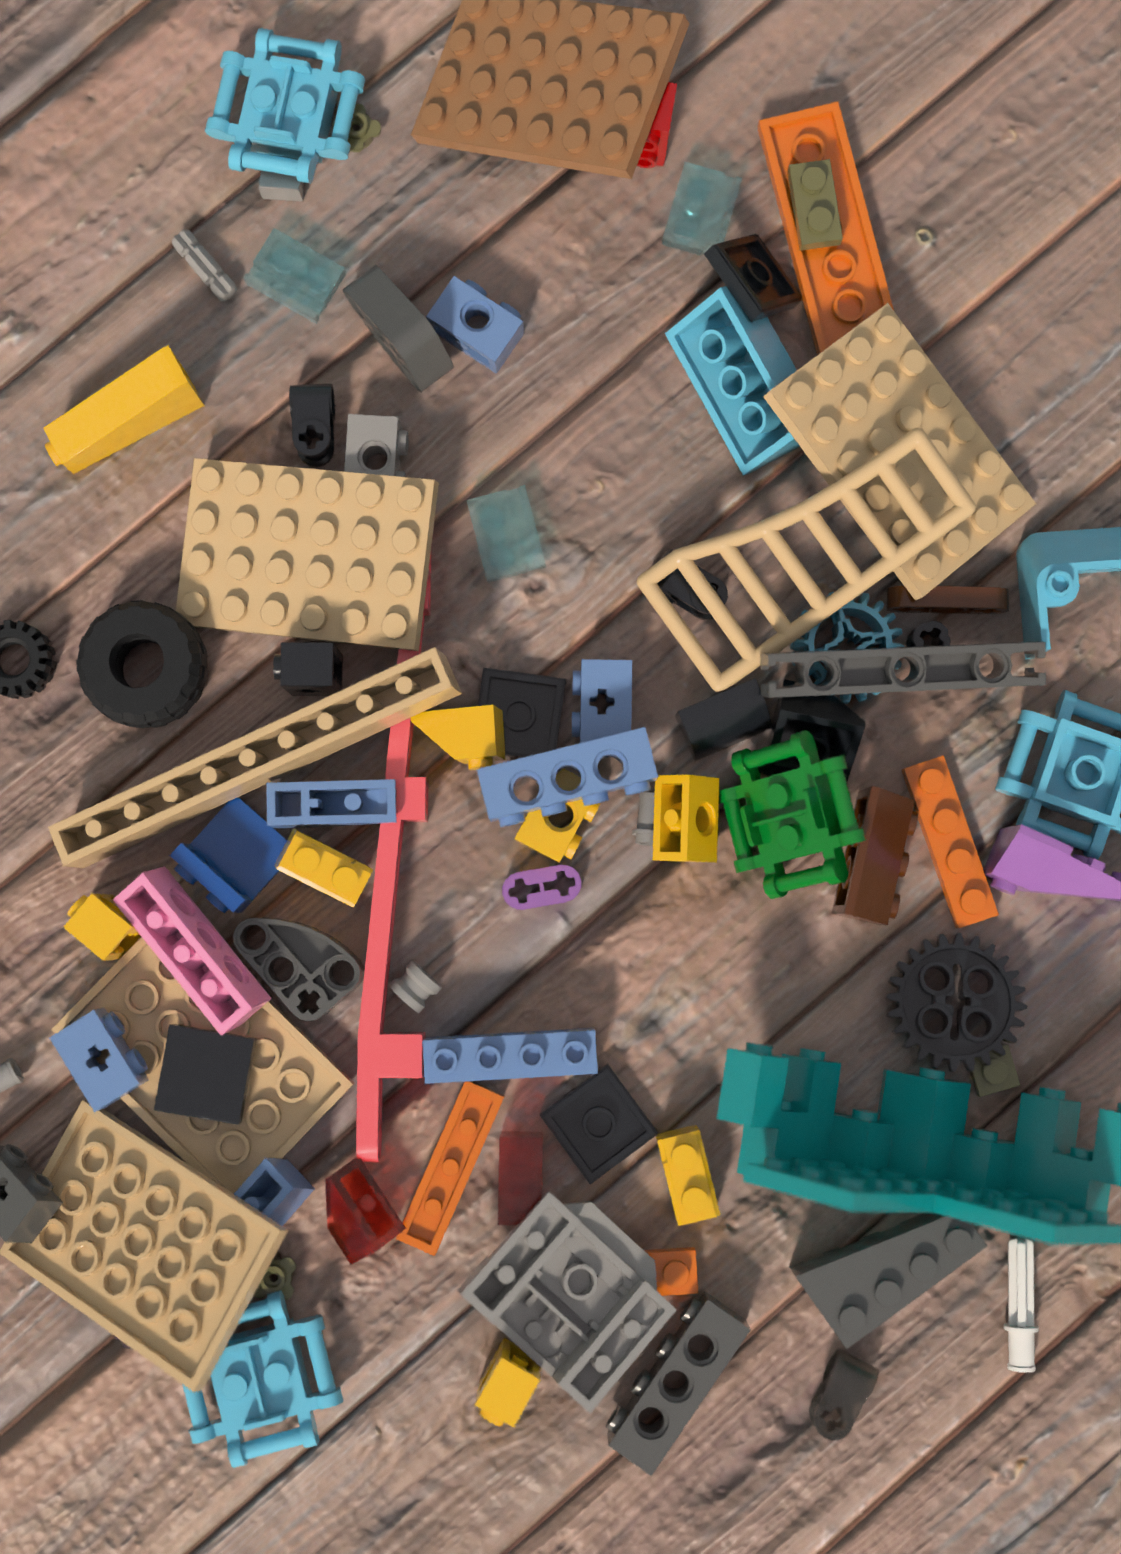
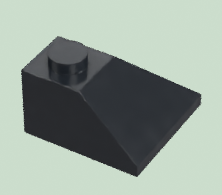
M784 679L782 686L793 685L796 681ZM834 695L778 697L768 746L789 740L794 733L804 730L808 731L814 738L820 761L844 755L847 764L844 774L847 782L866 722ZM796 756L766 764L763 766L762 774L773 776L800 768L799 760Z

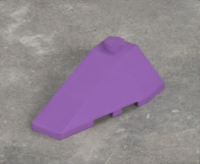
M1022 824L1000 829L983 869L985 876L993 879L990 884L991 887L1010 895H1015L1016 890L1021 892L1121 901L1120 872L1113 871L1111 875L1104 873L1106 869L1105 863L1095 858H1087L1078 854L1070 856L1073 847Z

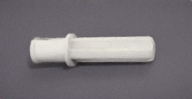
M1013 1238L1008 1241V1323H1004V1329L1008 1331V1370L1027 1373L1036 1371L1034 1360L1035 1333L1039 1331V1326L1035 1324L1034 1243L1032 1240L1025 1238Z

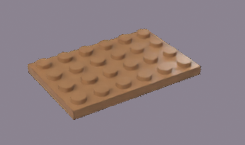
M462 0L411 136L420 144L632 179L689 27V22L685 14L576 0Z

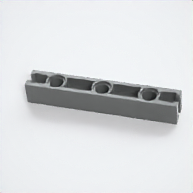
M1027 641L760 653L761 670H769V666H776V662H794L796 679L793 685L777 687L775 680L767 681V684H761V696L774 698L1046 685V673L1034 672V668H1025V676H1012V662L1010 658L1013 653L1019 652L1035 654L1036 659L1045 658L1046 647L1045 642ZM988 654L993 659L994 665L991 673L985 677L980 672L979 663L982 657ZM904 657L910 664V673L907 678L900 681L895 675L894 668L897 661ZM816 661H820L825 665L827 673L824 681L815 685L809 678V669Z

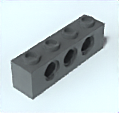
M706 1291L702 1293L699 1299L692 1297L679 1318L683 1323L673 1336L671 1333H668L663 1338L655 1352V1355L659 1357L650 1371L643 1369L630 1389L634 1395L625 1408L619 1405L613 1411L606 1424V1428L609 1429L607 1433L608 1446L650 1476L656 1471L751 1330L747 1320ZM704 1334L711 1339L708 1349L700 1353L691 1351L688 1348L690 1339L695 1335ZM671 1371H681L687 1376L685 1383L679 1388L667 1387L663 1383L664 1377ZM654 1407L661 1411L662 1416L654 1424H645L638 1418L640 1412L645 1408Z

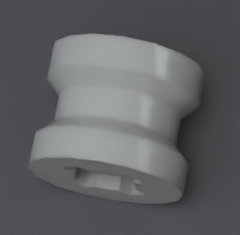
M413 960L406 965L405 974L401 978L393 979L388 985L400 999L417 1013H420L425 1008V1000L430 995H436L442 989L441 985Z

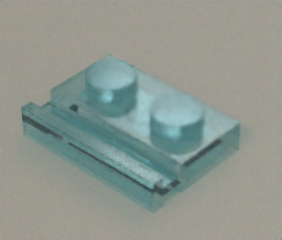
M685 162L661 245L701 256L713 244L724 242L742 178L736 176L735 179L725 176L723 172Z
M273 228L253 261L252 269L248 274L246 273L243 279L247 285L317 324L324 307L328 306L347 273L341 265Z
M525 485L519 486L517 489L503 490L466 500L488 583L528 573L531 570L546 568Z

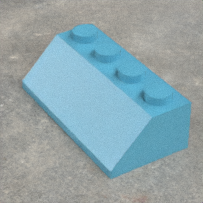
M727 286L720 287L668 330L665 335L744 476L800 447L763 398L766 393L797 371L768 317L751 322Z

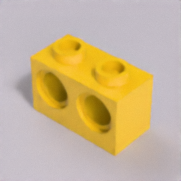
M91 893L89 897L86 895L81 896L72 905L67 913L71 918L63 928L103 961L118 960L142 936L114 903V895Z

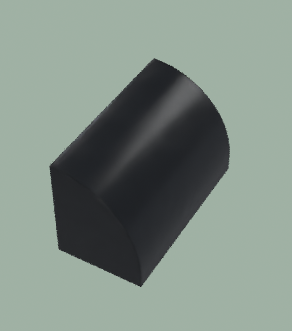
M756 678L679 710L675 715L695 761L772 728L770 714L764 697L761 696V690Z

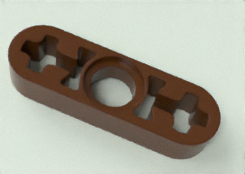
M894 586L887 588V611L897 613L1000 614L1009 611V589L1001 587L936 586L924 597L915 601L905 586Z

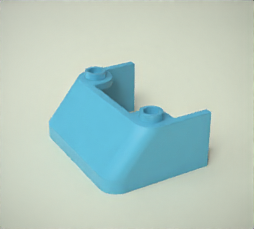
M1121 527L1038 532L1031 534L1020 543L1016 552L1023 642H1045L1046 652L1050 650L1047 608L1062 607L1075 599L1079 591V574L1121 571ZM1025 654V659L1035 658V654Z

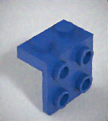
M235 798L225 804L190 844L180 843L169 856L178 863L174 869L182 878L192 885L198 881L210 891L206 898L218 910L226 913L230 909L233 913H243L279 872L274 865L287 839L276 829L267 826V821L242 799Z

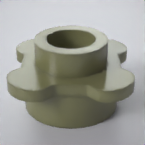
M356 103L347 141L351 145L350 151L355 153L361 152L364 148L368 147L373 139L381 133L379 121L372 120L366 114L365 107L359 103ZM359 125L360 130L354 131L353 127Z
M288 1256L284 1258L274 1257L254 1296L264 1298L269 1293L282 1291L285 1300L289 1299L294 1293V1287L291 1282L293 1272L296 1270L295 1261ZM276 1274L278 1276L277 1281H272L270 1275Z

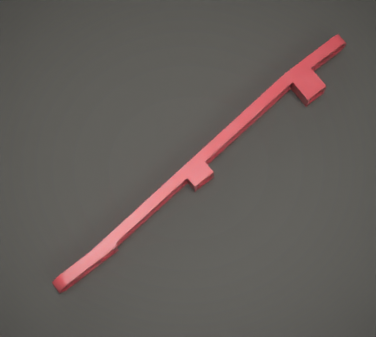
M431 553L419 651L398 649L397 664L421 654L425 616H431ZM411 718L391 726L389 734L385 779H396L397 823H382L379 829L358 1028L357 1162H380L383 1078H422L424 1076L423 1039L426 1038V1032H384L404 822H428L429 780L426 777H409L414 724L411 722Z

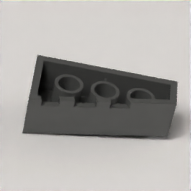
M925 1212L900 1222V1225L882 1232L877 1231L863 1237L860 1241L842 1248L837 1247L823 1253L820 1257L805 1263L802 1261L789 1268L845 1348L848 1349L985 1249L987 1244L972 1223L933 1212Z

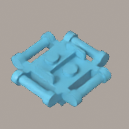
M259 28L255 38L254 58L245 57L234 51L223 52L220 63L223 73L213 116L207 119L205 133L215 139L234 142L230 147L228 156L230 170L244 172L248 168L295 176L299 182L312 183L317 163L322 164L323 157L336 160L348 159L351 145L347 141L358 94L363 92L365 77L351 70H345L342 73L338 72L342 50L340 41L326 39L325 43L274 35L271 29ZM276 52L323 60L321 69L311 68L310 63L307 61L274 56L272 54ZM239 75L248 76L249 80L239 124L230 123L229 118ZM341 92L332 136L328 137L337 94Z
M1063 690L1056 704L1054 718L1030 710L1021 711L1018 720L1021 727L1004 777H999L995 790L1026 800L1016 825L1022 824L1071 847L1082 850L1084 856L1099 859L1110 830L1121 835V818L1119 817L1121 813V738L1070 720L1073 714L1121 731V714L1077 699L1076 693ZM1041 730L1048 733L1030 786L1021 783L1020 780L1036 732ZM1041 806L1094 824L1090 835L1039 818Z
M282 1291L267 1294V1299L249 1303L238 1325L271 1316L274 1323L233 1334L211 1374L221 1418L209 1421L203 1392H193L182 1384L193 1426L189 1429L192 1444L203 1443L215 1437L225 1435L228 1457L233 1468L247 1465L248 1459L303 1445L304 1448L319 1445V1434L313 1410L331 1408L344 1401L341 1388L335 1386L322 1330L325 1329L322 1315H314L295 1321L293 1318L290 1319ZM298 1336H305L318 1392H311ZM295 1415L298 1417L299 1427L244 1441L243 1429L248 1431L284 1421L287 1417Z

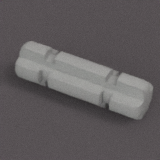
M184 229L172 239L174 248L185 258L207 287L210 286V289L219 301L226 302L236 294L237 287L227 274H224L220 265L199 244L190 230Z

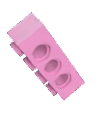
M165 866L143 872L113 899L114 903L220 1035L242 1025L272 999Z

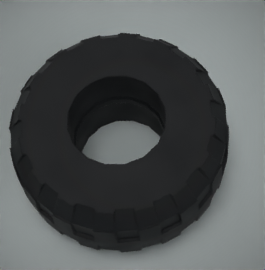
M143 600L117 604L99 617L97 616L89 625L90 627L85 635L82 636L78 647V658L76 659L80 686L84 694L92 702V705L103 715L117 723L137 728L165 726L187 714L203 694L202 691L207 682L209 672L206 647L194 626L183 615L168 606ZM149 642L159 644L164 657L161 674L146 687H129L123 672L126 656L133 648L140 644Z

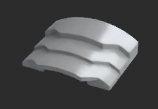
M549 1191L545 1193L526 1217L513 1228L489 1257L486 1256L457 1290L462 1297L487 1320L496 1325L590 1414L677 1310L657 1292L655 1260L591 1201L562 1204Z

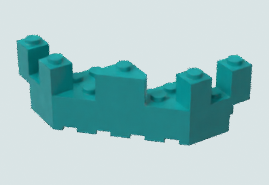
M746 1042L745 1050L727 1048L717 1119L744 1125L737 1173L743 1174V1182L851 1212H933L1052 1245L1121 1244V1224L1108 1221L1109 1213H1107L1111 1185L1121 1187V1102H1118L1117 1110L1099 1108L1094 1150L1076 1147L1082 1102L1065 1099L1066 1091L1048 1087H1039V1094L1021 1093L1014 1142L998 1139V1132L972 1128V1135L964 1133L971 1083L945 1079L946 1071L920 1067L919 1074L884 1069L878 1112L853 1108L852 1115L835 1112L842 1063L825 1060L826 1052L800 1048L799 1055L782 1054L778 1056L772 1054L773 1046Z

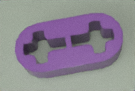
M555 865L516 872L505 880L502 886V895L505 902L517 910L566 903L573 900L579 894L581 878L579 873L568 865ZM558 872H565L567 878H574L575 886L569 887V895L560 896L558 889L545 891L543 883L557 880ZM523 879L525 885L528 886L535 884L540 886V892L528 894L527 902L519 903L517 897H510L509 889L516 886L515 880Z

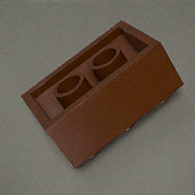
M870 786L858 792L854 812L858 828L864 829L866 841L846 846L844 855L848 867V879L837 886L831 914L877 925H888L889 918H896L900 905V894L895 893L898 877L903 878L905 876L909 863V853L904 852L907 836H913L918 821V812L913 811L915 800L875 786Z

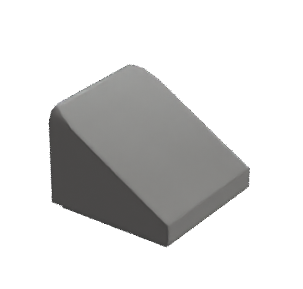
M261 171L258 189L262 199L303 202L305 183L297 181L295 176Z

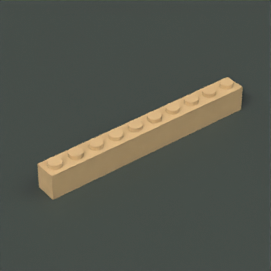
M434 647L48 826L63 866L86 868L255 790L266 783H270L461 695L462 692L446 655Z

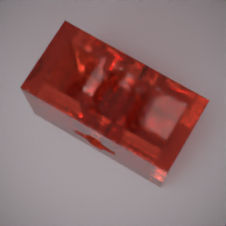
M501 1131L498 1225L516 1226L542 1198L543 1132Z

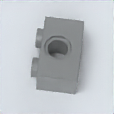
M348 414L344 472L406 477V472L400 471L401 455L407 456L409 434L408 430H402L398 416ZM383 454L387 456V462L384 467L378 470L367 468V461L371 456Z

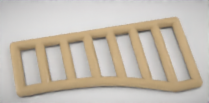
M914 428L878 455L806 500L754 524L674 549L640 574L637 578V585L713 691L721 693L760 666V653H778L971 516L976 510V504L925 431L921 428ZM914 449L955 505L934 521L893 465ZM877 475L881 477L919 531L898 547L857 491V488ZM840 499L843 500L883 556L863 572L857 567L819 513V511ZM803 520L847 583L826 598L779 533L780 530ZM762 538L812 608L791 623L737 548L738 546ZM720 553L777 633L756 648L697 567L694 560ZM677 568L742 657L722 673L657 584Z

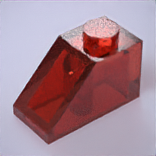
M357 1156L325 1179L327 1229L350 1265L377 1252L406 1229L360 1157Z

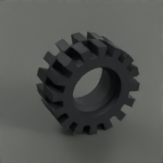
M3 620L4 625H0V656L8 646L20 644L29 653V664L18 675H7L0 666V695L12 699H19L20 696L24 698L32 697L33 691L40 693L45 689L42 684L45 681L51 682L53 678L49 672L51 668L56 669L57 662L52 660V656L56 655L55 649L49 645L51 641L36 628L21 621L16 623L12 620Z

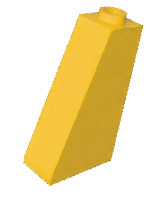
M167 345L45 426L43 429L50 441L44 445L56 466L62 464L72 474H75L203 407L204 404L186 370L169 345Z

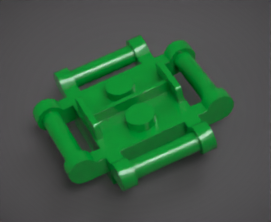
M805 730L792 734L789 740L753 751L745 748L734 752L731 757V763L734 771L740 776L742 785L719 790V804H723L737 860L733 861L736 873L763 867L765 873L763 888L770 899L784 897L788 891L824 882L835 885L847 881L848 867L842 847L866 841L864 829L858 828L844 774V769H847L844 755L820 761L814 738L810 732ZM793 756L798 758L800 768L761 779L759 766ZM745 798L747 805L740 806L739 799ZM758 845L760 854L753 856L751 847ZM823 852L825 860L823 865L788 874L785 873L784 861Z

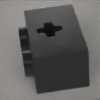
M281 642V654H275L273 659L274 679L280 680V686L292 696L333 695L343 690V655L334 643Z

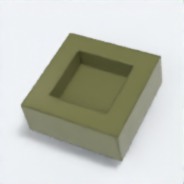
M1001 1044L1006 1052L1002 1057L989 1051L991 1064L988 1066H984L977 1057L975 1058V1067L973 1071H970L978 1097L1020 1086L1008 1044Z

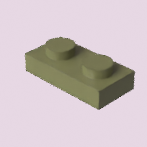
M830 159L789 165L787 175L799 250L841 245L843 237Z

